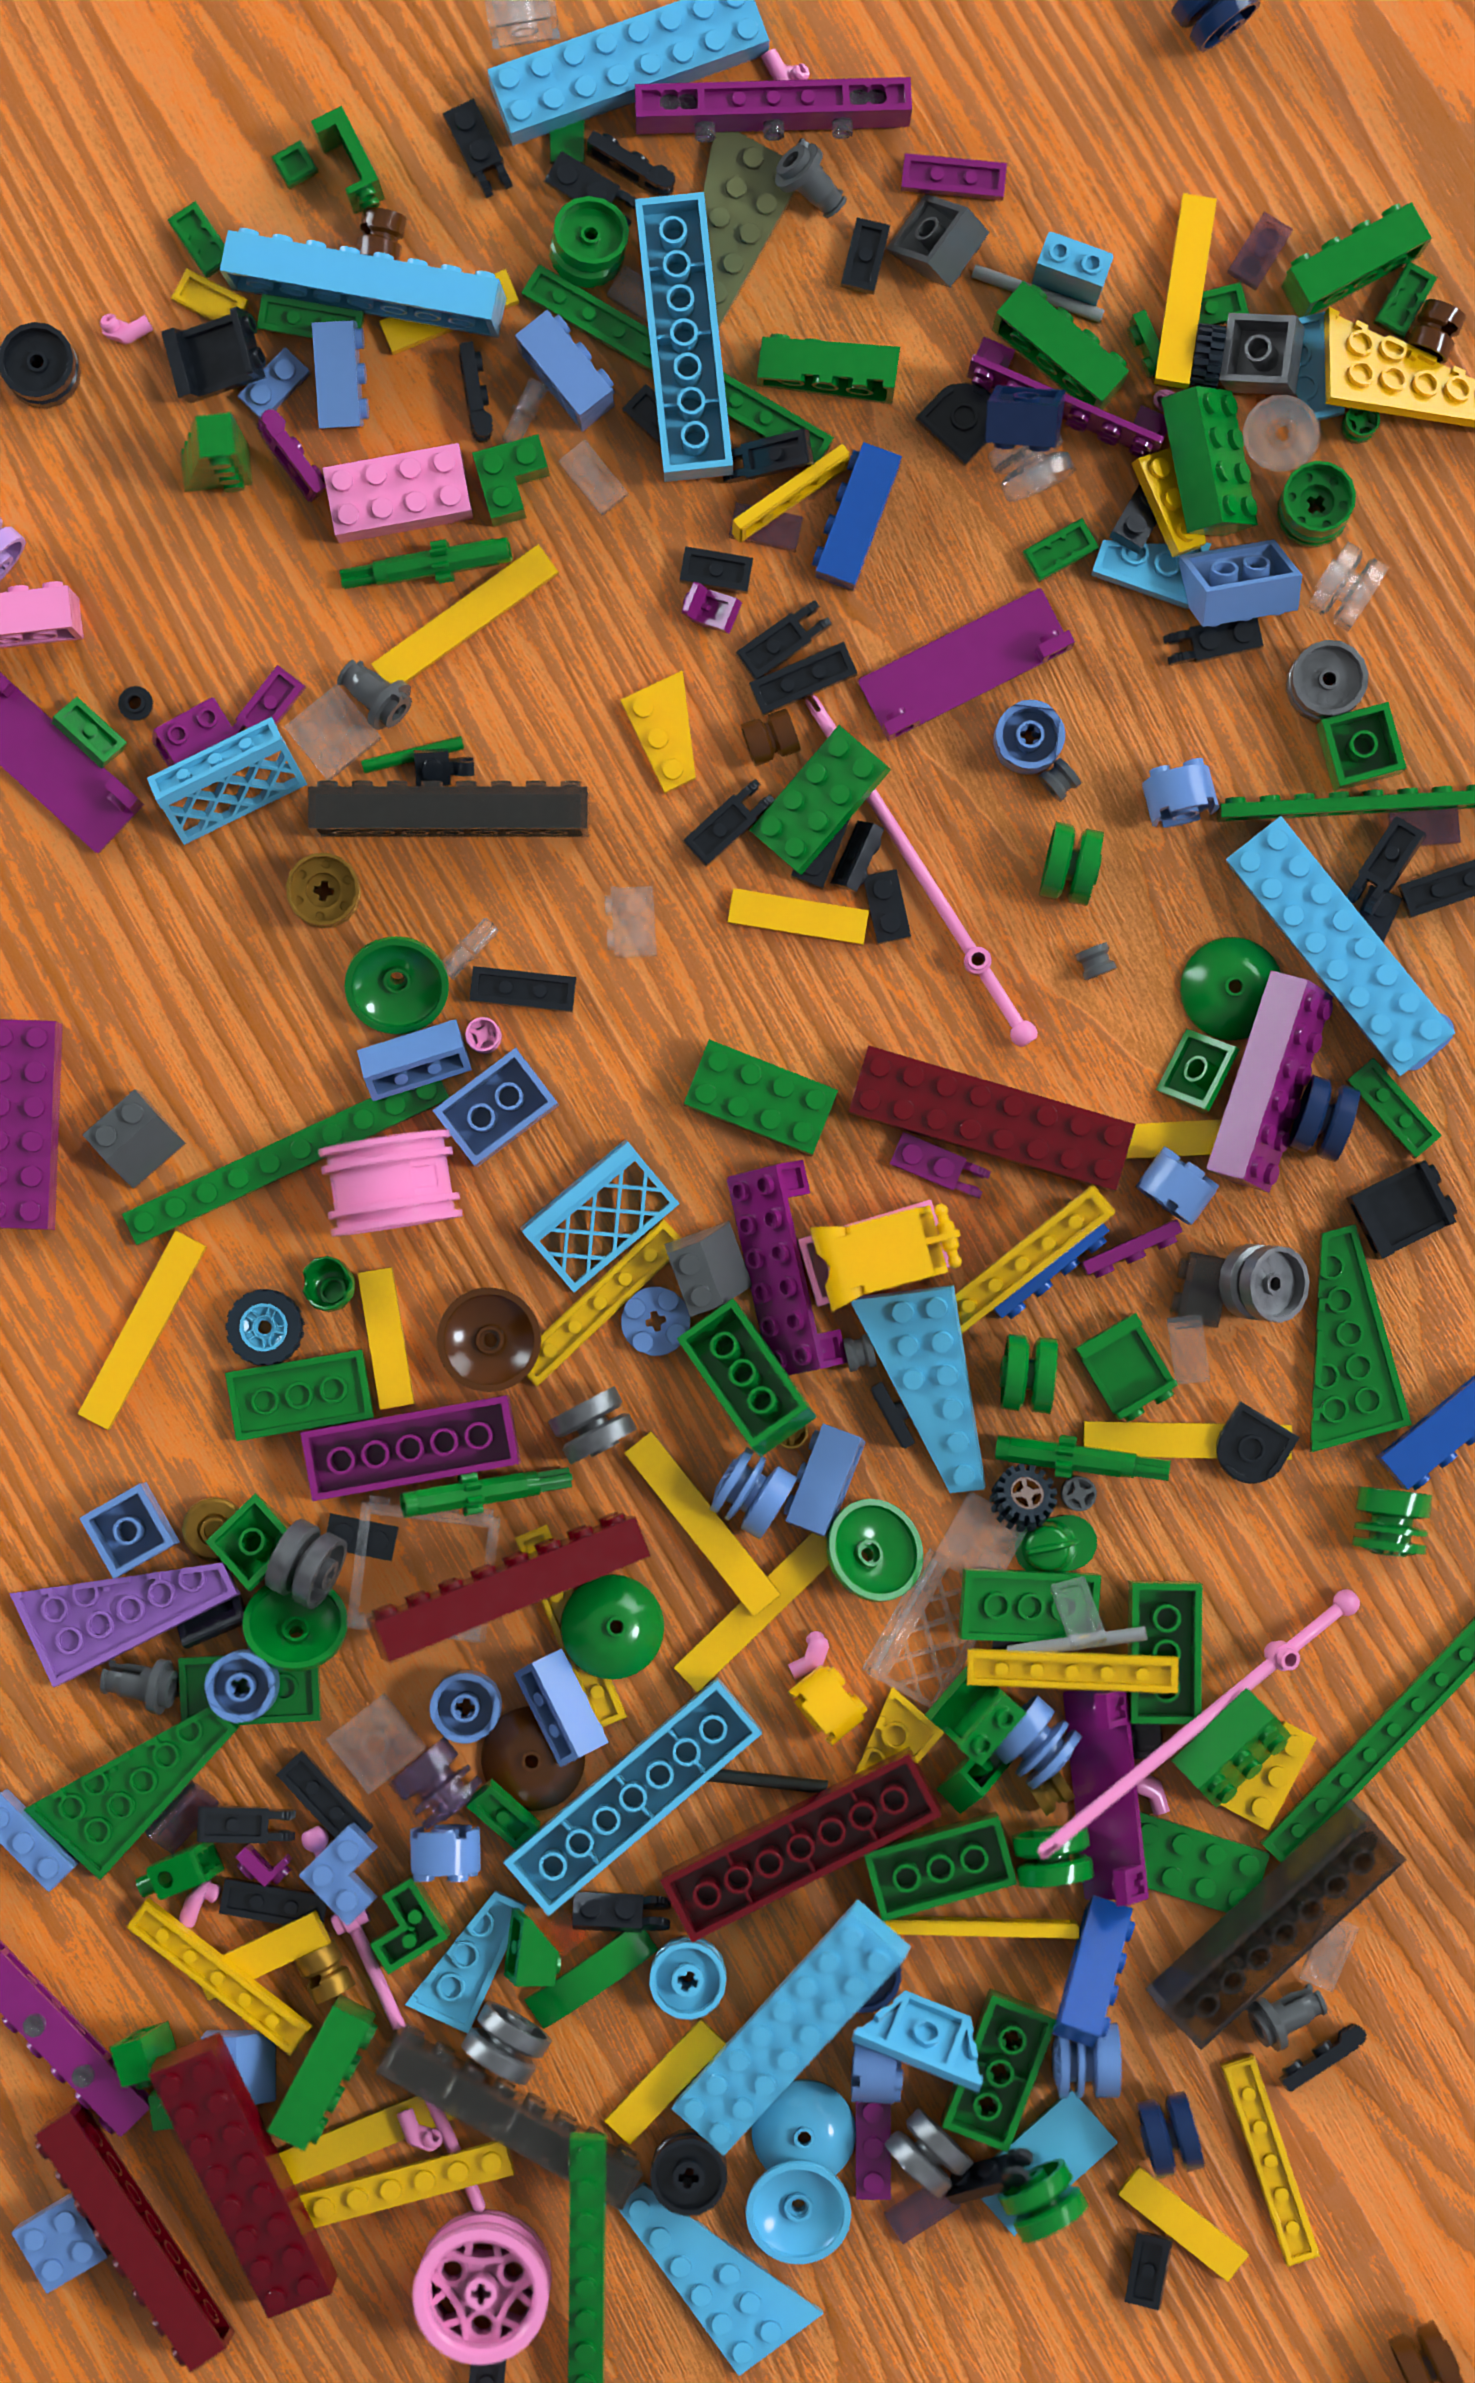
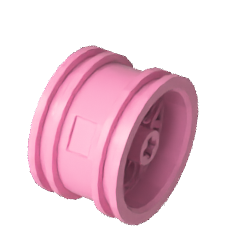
M433 1130L380 1137L319 1149V1157H327L328 1165L321 1167L322 1175L330 1176L335 1211L328 1212L329 1220L336 1219L337 1228L331 1229L332 1237L383 1231L463 1217L462 1209L455 1210L454 1201L460 1200L459 1192H452L447 1156L453 1155L452 1147H445L444 1139L450 1138V1130Z
M484 2209L482 2212L469 2211L454 2217L443 2225L429 2241L415 2278L413 2290L414 2312L422 2332L430 2343L450 2358L462 2363L476 2365L498 2363L513 2357L524 2349L541 2327L550 2295L552 2281L551 2262L543 2241L534 2229L523 2220L504 2211ZM485 2242L493 2244L494 2249L481 2250L474 2249L473 2246L474 2243ZM448 2261H456L461 2265L462 2272L457 2275L448 2274L445 2271L444 2264ZM509 2262H517L523 2267L524 2271L518 2276H511L506 2272L504 2266ZM531 2284L533 2285V2292L527 2288ZM446 2296L456 2309V2311L449 2314L440 2303ZM517 2297L528 2306L522 2315L508 2311L510 2305ZM477 2315H486L492 2321V2325L482 2329L475 2325L473 2319Z

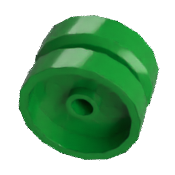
M592 196L575 198L562 206L555 217L549 252L553 268L562 279L575 286L593 288L603 286L617 276L623 266L629 236L626 217L618 207L603 198Z
M1056 821L1045 860L1039 896L1056 900L1062 894L1065 881L1069 880L1067 893L1069 903L1087 906L1100 870L1104 832L1085 829L1080 836L1077 848H1073L1075 840L1074 826Z
M1007 1335L999 1379L1001 1409L1019 1411L1023 1406L1026 1390H1029L1028 1403L1030 1410L1037 1413H1051L1057 1373V1339L1039 1337L1035 1341L1032 1358H1029L1028 1338L1023 1335Z
M1064 1825L1041 1827L1012 1835L1014 1854L1020 1858L1030 1859L1016 1867L1019 1887H1054L1093 1878L1094 1871L1091 1857L1085 1854H1074L1090 1846L1087 1826L1048 1858H1040L1037 1849Z
M1064 2159L1047 2161L1027 2171L1029 2172L1027 2184H1021V2186L1010 2188L1009 2191L998 2194V2200L1006 2214L1018 2215L1013 2226L1022 2243L1039 2241L1058 2232L1075 2221L1088 2208L1089 2204L1079 2186H1069L1073 2175Z

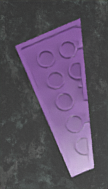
M216 1563L9 1594L52 1687H58L234 1598L240 1592L229 1568L224 1563Z

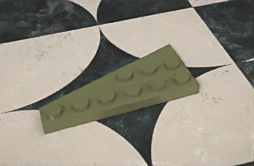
M714 132L703 189L719 329L796 190L788 193L783 192L775 183L776 168L783 156L740 132Z

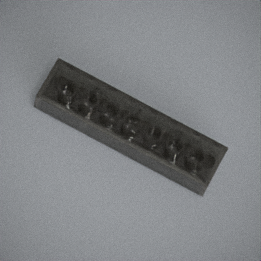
M317 781V786H308V829L315 837H590V794L588 787H582L580 781H561L560 787H547V782L526 781V787H513L511 781H492L491 787H479L476 781H457L456 787H444L441 781H422L421 787H410L406 781H387V787H375L372 781H352V787L338 786L337 781Z
M1350 1799L1145 1989L1174 2023L1202 2050L1407 1860L1370 1817Z
M397 2023L376 2060V2073L563 2179L569 2181L571 2132L604 2134L591 2126L587 2130L583 2129L575 2123L577 2119L564 2110L559 2109L557 2113L553 2112L545 2106L547 2102L534 2093L528 2092L525 2096L516 2091V2084L499 2075L495 2079L484 2072L486 2068L476 2060L467 2058L465 2062L454 2055L455 2049L439 2040H437L436 2044L431 2043L423 2038L425 2033L416 2026L407 2023L403 2027ZM607 2142L606 2203L622 2211L643 2172L640 2162L636 2158L637 2153L621 2143L615 2147Z

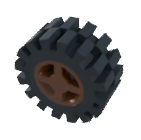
M1198 323L1190 386L1217 388L1225 349V326Z
M1018 1464L1016 1468L1014 1466L1008 1468L991 1489L993 1493L989 1497V1502H994L991 1507L992 1513H1000L996 1518L999 1523L1004 1519L1008 1521L1005 1526L1006 1528L1011 1530L1016 1525V1532H1023L1026 1527L1028 1532L1033 1531L1036 1527H1040L1053 1512V1508L1057 1503V1499H1053L1057 1495L1056 1488L1050 1489L1054 1483L1050 1477L1045 1481L1043 1477L1046 1472L1041 1469L1038 1474L1035 1473L1036 1466L1030 1465L1026 1470L1024 1464ZM1021 1498L1023 1501L1026 1502V1504L1020 1502L1018 1499Z

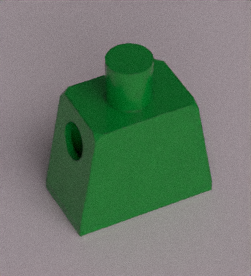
M198 1842L161 1858L147 1867V1874L136 1878V1886L142 1897L145 1898L156 1893L157 1898L163 1900L207 1882L225 1868L214 1843Z

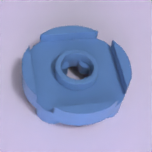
M648 1287L638 1291L627 1301L621 1316V1326L626 1340L637 1351L651 1356H660L673 1352L681 1345L676 1338L689 1330L690 1315L685 1302L675 1292L662 1287ZM653 1311H657L659 1316H665L666 1322L661 1324V1330L655 1332L653 1326L647 1327L646 1320L651 1318L650 1313Z

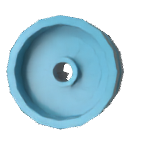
M683 1935L670 1939L660 1947L652 1961L649 1982L653 1999L659 2007L675 2018L692 2020L706 2016L718 2006L725 1993L726 1967L723 1956L714 1944L704 1938L692 1943L688 1935ZM687 1971L694 1973L693 1980L685 1981L682 1976H685Z

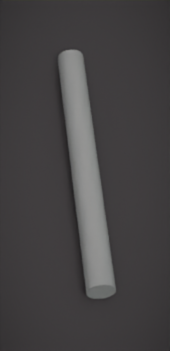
M977 264L971 276L974 279L1014 292L1023 282L1017 278ZM1039 287L1047 295L1048 298L1046 300L1054 307L1058 308L1060 306L1070 313L1099 323L1101 322L1104 309Z
M1145 1626L1007 1645V1650L1065 1652L1147 1640Z

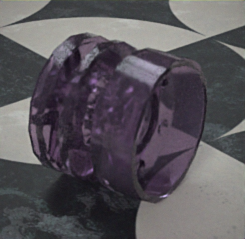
M442 1737L389 1783L390 1787L402 1801L408 1800L416 1794L420 1796L421 1801L412 1812L415 1816L427 1807L431 1809L432 1813L421 1822L426 1829L441 1821H446L471 1799L477 1787L483 1782L478 1775L465 1784L462 1782L461 1778L471 1769L469 1764L462 1766L456 1771L451 1769L450 1765L457 1758L459 1752L445 1737Z

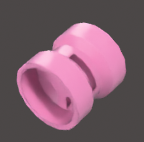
M476 1018L466 1028V1041L478 1053H492L501 1044V1030L489 1018Z

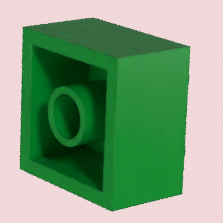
M1389 702L1325 718L1316 725L1334 792L1400 775L1407 769Z

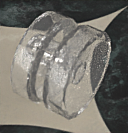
M1290 395L1270 396L1258 402L1249 412L1243 427L1244 445L1249 456L1261 467L1275 472L1294 471L1301 465L1308 463L1317 453L1321 442V423L1315 410L1304 400ZM1281 427L1289 429L1287 434L1289 437L1286 440H1281L1277 437V430Z
M1061 433L1056 447L1050 448L1046 452H1035L1029 450V446L1015 445L1013 449L995 448L989 453L988 459L994 473L1008 474L1000 484L1008 502L1022 500L1049 489L1067 479L1076 471L1070 453L1064 451L1056 452L1064 442Z
M1347 541L1337 558L1332 559L1316 584L1317 590L1307 605L1308 608L1322 616L1328 613L1336 600H1339L1341 603L1333 616V623L1347 632L1364 610L1389 568L1388 565L1374 557L1367 561L1360 573L1355 572L1363 557V550Z

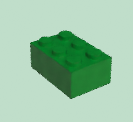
M1246 1688L1171 1761L1217 1808L1221 1803L1226 1804L1236 1795L1237 1788L1246 1779L1254 1778L1261 1771L1262 1764L1271 1755L1280 1753L1287 1745V1740L1291 1737V1734L1277 1717Z

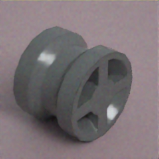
M1061 758L1054 762V766L1049 772L1043 771L1038 776L1048 792L1059 802L1066 797L1068 790L1077 788L1081 784L1077 774Z
M1107 942L1075 954L1077 962L1083 965L1084 972L1082 975L1085 981L1117 968L1115 962L1110 960L1108 956L1109 946Z
M863 1334L860 1339L856 1340L850 1337L843 1339L850 1372L857 1371L860 1366L867 1365L870 1368L877 1366L873 1344L867 1334Z
M1072 1476L1071 1479H1066L1062 1484L1060 1496L1068 1508L1075 1511H1085L1095 1503L1097 1492L1093 1482L1088 1478Z

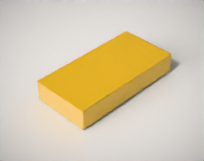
M188 268L185 270L171 297L173 302L210 321L230 315V309L236 306L245 310L249 303L246 298Z

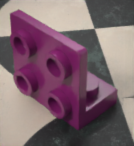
M209 698L153 730L152 742L167 766L170 767L235 735L236 732L216 700Z

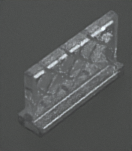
M931 1548L923 1559V1566L918 1580L901 1598L862 1668L873 1678L894 1687L896 1690L929 1708L932 1707L956 1679L967 1659L968 1648L973 1649L977 1641L957 1639L952 1621L959 1619L960 1613L950 1614L946 1597L960 1594L962 1587L944 1592L941 1581L949 1567L959 1573L962 1582L964 1567ZM938 1587L939 1594L933 1595ZM941 1599L946 1617L927 1622L924 1611L929 1602ZM921 1617L922 1624L916 1626ZM947 1623L952 1640L933 1645L929 1628ZM924 1630L929 1647L910 1653L907 1640L911 1633ZM965 1643L960 1651L959 1644ZM954 1646L956 1660L953 1665L940 1669L935 1651ZM904 1647L905 1654L899 1656ZM930 1653L935 1671L917 1676L912 1658ZM907 1660L911 1678L896 1681L888 1676L894 1663ZM948 1673L943 1681L942 1674ZM937 1676L939 1690L932 1701L921 1694L918 1682ZM913 1683L915 1691L905 1685Z

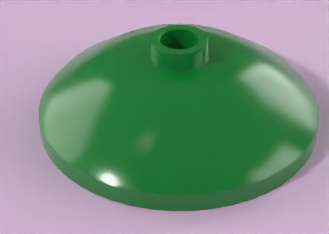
M393 936L370 942L355 954L348 965L344 987L346 999L351 1010L364 1024L384 1033L406 1034L424 1028L439 1016L448 998L449 979L445 965L430 947L415 939ZM395 972H399L403 975V977L400 979H395L391 975Z
M1226 937L1211 941L1192 955L1183 970L1180 981V997L1183 1008L1192 1023L1209 1036L1233 1041L1249 1038L1270 972L1281 973L1280 968L1272 955L1253 941L1238 937ZM1235 980L1240 983L1241 989L1238 993L1230 991V981Z
M878 1499L859 1500L843 1508L835 1516L829 1527L826 1550L830 1567L838 1581L853 1595L871 1602H887L907 1593L918 1580L923 1566L922 1541L911 1519L895 1505ZM862 1551L867 1554V1561L863 1559L861 1555Z
M603 1575L579 1586L567 1600L560 1621L561 1639L568 1656L581 1670L598 1678L622 1679L640 1672L655 1658L663 1640L664 1618L657 1599L643 1584L622 1575ZM614 1620H618L622 1625L621 1631L617 1634L610 1630V1624Z
M265 1585L250 1599L243 1615V1633L250 1651L261 1657L270 1667L287 1672L306 1671L326 1663L339 1651L345 1641L348 1630L346 1607L334 1589L330 1590L326 1598L317 1607L309 1609L292 1599V1592L282 1595ZM298 1632L301 1633L302 1636L298 1638L291 1637V1634Z

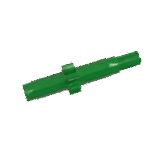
M508 537L450 546L446 539L430 542L431 550L389 557L373 561L372 564L341 569V584L344 589L371 584H377V586L395 584L434 576L439 584L455 581L454 573L512 562L510 542Z
M998 1435L995 1460L1056 1468L1055 1477L1071 1479L1073 1471L1114 1477L1133 1479L1134 1477L1169 1481L1170 1460L1141 1457L1135 1453L1080 1446L1076 1445L1077 1437L1061 1435L1059 1436L1058 1443Z
M569 1467L541 1472H522L478 1480L477 1472L457 1476V1484L401 1493L400 1507L404 1518L462 1508L464 1516L484 1513L483 1505L537 1496L542 1492L571 1488L573 1476L569 1471Z

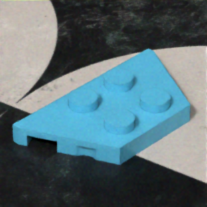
M905 1990L897 1996L890 2006L883 2007L874 2015L870 2022L862 2028L859 2026L853 2034L851 2041L973 2091L979 2092L983 2082L982 2075H979L977 2067L978 2052L976 2043L972 2038L974 2030L971 2016Z

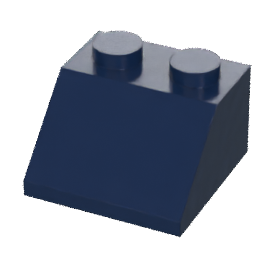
M996 385L987 405L985 443H994V447L999 449H1013L1015 445L1029 446V450L1035 452H1046L1050 448H1055L1060 437L1066 390Z

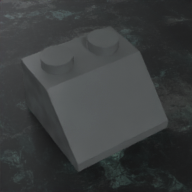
M925 194L886 249L929 281L950 288L960 277L963 269L979 250L982 242L990 232L968 207Z
M136 1089L83 1134L99 1155L133 1189L186 1144L145 1095Z
M730 1221L664 1244L690 1317L720 1307L752 1286Z

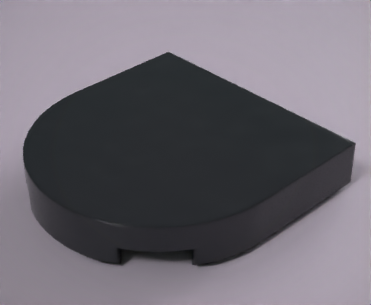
M959 383L949 385L939 392L918 414L916 421L966 466L987 444L985 443L987 405L991 394L978 384Z
M1239 1401L1217 1438V1459L1222 1469L1237 1481L1249 1484L1264 1482L1274 1477L1280 1471L1300 1437Z

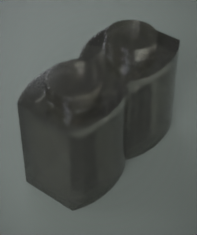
M1188 1252L1187 1258H1180L1177 1278L1182 1279L1180 1292L1174 1291L1170 1304V1312L1175 1313V1321L1213 1329L1218 1328L1223 1307L1219 1289V1278L1225 1261L1224 1258L1196 1252Z

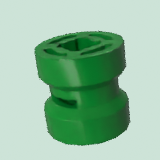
M1350 408L1341 423L1343 436L1351 443H1365L1370 440L1379 427L1380 414L1379 412Z

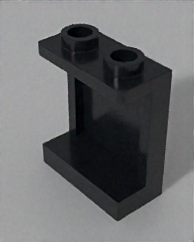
M236 306L230 309V315L184 331L173 327L161 332L178 398L194 403L266 378L263 369L266 365L265 357L261 348L257 346L254 335L257 333V325L249 312Z
M1426 1160L1420 1161L1346 1198L1377 1260L1384 1259L1394 1254L1395 1251L1456 1223L1454 1215L1457 1214V1209L1450 1196L1443 1195L1438 1185L1442 1180L1436 1167L1433 1164L1428 1165Z

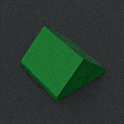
M1186 1029L1156 1090L1201 1114L1209 1112L1240 1049Z
M255 1493L205 1542L244 1587L251 1591L265 1578L271 1556L281 1537L291 1525Z

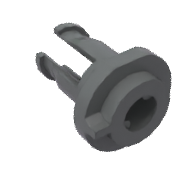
M801 138L797 145L786 152L779 161L776 168L775 183L786 193L797 190L812 205L819 208L824 213L823 216L825 218L832 217L844 206L847 198L842 196L843 191L838 189L831 178L823 171V167L820 165L823 159V152L815 144L808 143Z
M351 660L345 665L338 676L337 684L345 686L352 696L369 710L368 723L376 730L394 727L405 717L411 707L410 685L403 680H397L390 684L376 672L367 669L361 660L357 664L354 660Z
M159 1659L153 1668L130 1663L117 1664L115 1660H109L110 1671L103 1669L101 1673V1693L108 1694V1692H111L123 1698L145 1702L146 1710L152 1714L161 1715L165 1708L172 1706L175 1698L179 1697L180 1694L177 1691L179 1675L174 1670L173 1663L170 1660Z
M1311 1983L1305 1985V1989L1292 1992L1271 2004L1264 1997L1260 1996L1244 2005L1248 2012L1252 2029L1259 2041L1265 2047L1271 2046L1278 2052L1288 2047V2034L1309 2024L1316 2016L1320 2014L1324 2016L1328 2012L1319 1990L1313 1993Z

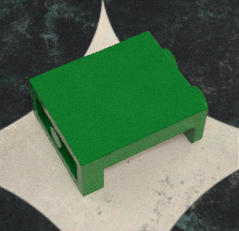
M342 106L310 121L322 152L325 154L342 145L360 179L359 182L345 188L354 214L360 211L363 212V209L368 207H379L380 201L385 199L380 181Z
M1136 1313L1130 1314L1074 1348L1115 1419L1121 1420L1125 1418L1127 1422L1142 1415L1145 1412L1142 1407L1154 1400L1158 1405L1174 1395L1172 1389L1179 1385L1176 1379H1173L1144 1331L1143 1324Z
M966 1666L926 1712L925 1716L943 1730L957 1744L961 1751L978 1765L982 1766L1027 1713L998 1686L967 1685Z

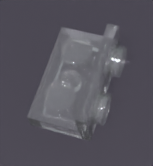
M611 886V895H605L606 916H612L613 929H607L608 950H614L615 958L657 956L653 886L627 888Z

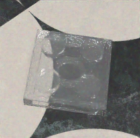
M338 684L284 726L328 782L382 739Z
M969 1491L938 1545L936 1552L964 1568L1006 1570L1028 1530L1026 1527L1023 1532H1016V1525L1011 1530L1006 1528L1005 1526L1008 1521L1004 1519L999 1523L996 1518L1000 1513H992L991 1507L993 1504Z

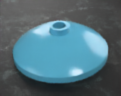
M809 2079L793 2080L752 2125V2141L755 2153L766 2170L788 2161H808L819 2164L836 2175L849 2161L855 2146L856 2125L851 2108L840 2093L825 2083ZM801 2132H808L811 2135V2139L806 2143H802L798 2140V2135Z
M808 2161L784 2162L767 2170L753 2185L746 2205L747 2226L758 2247L772 2258L789 2264L816 2262L834 2252L846 2237L851 2222L850 2199L843 2183L827 2168ZM800 2199L805 2204L802 2207H795L792 2205V2202Z

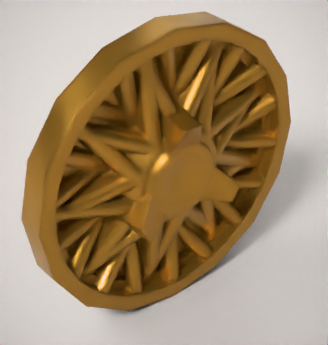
M220 1497L205 1498L192 1505L184 1516L182 1526L184 1542L189 1550L201 1559L214 1562L220 1561L221 1559L205 1541L239 1507L230 1500Z

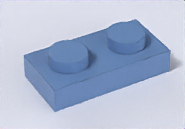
M284 347L264 368L266 378L248 384L237 396L260 419L261 414L265 410H276L305 381L311 372Z

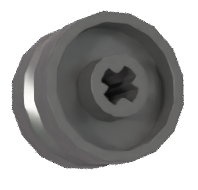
M1324 640L1314 643L1298 656L1287 675L1286 692L1290 704L1301 716L1313 722H1320L1325 718L1348 713L1361 701L1367 690L1368 670L1363 657L1354 647L1335 640ZM1323 676L1327 677V681H1332L1333 685H1326L1323 682Z
M1245 1244L1236 1247L1226 1257L1220 1271L1219 1289L1221 1299L1226 1308L1236 1317L1281 1323L1292 1319L1302 1309L1308 1297L1310 1281L1307 1266L1302 1257L1293 1249L1282 1246Z
M615 1386L548 1421L556 1437L562 1438L577 1430L579 1437L566 1443L562 1449L570 1465L588 1455L593 1457L620 1443L618 1439L637 1430L635 1423L628 1413H622L611 1420H608L605 1415L619 1408L623 1402Z
M304 1519L295 1521L281 1537L271 1556L265 1576L266 1586L282 1595L292 1592V1599L309 1609L317 1607L326 1598L341 1572L347 1553V1542L330 1532L320 1536V1529Z
M487 2001L477 2017L482 2028H471L461 2047L474 2060L495 2074L519 2085H526L535 2070V2065L530 2057L542 2058L552 2040L542 2029L517 2012L493 2001Z
M917 2108L906 2120L907 2127L918 2139L915 2143L904 2132L895 2131L884 2145L898 2160V2164L919 2185H923L940 2199L952 2187L949 2176L942 2170L940 2165L943 2164L955 2175L962 2176L973 2164V2161L936 2122L920 2108Z

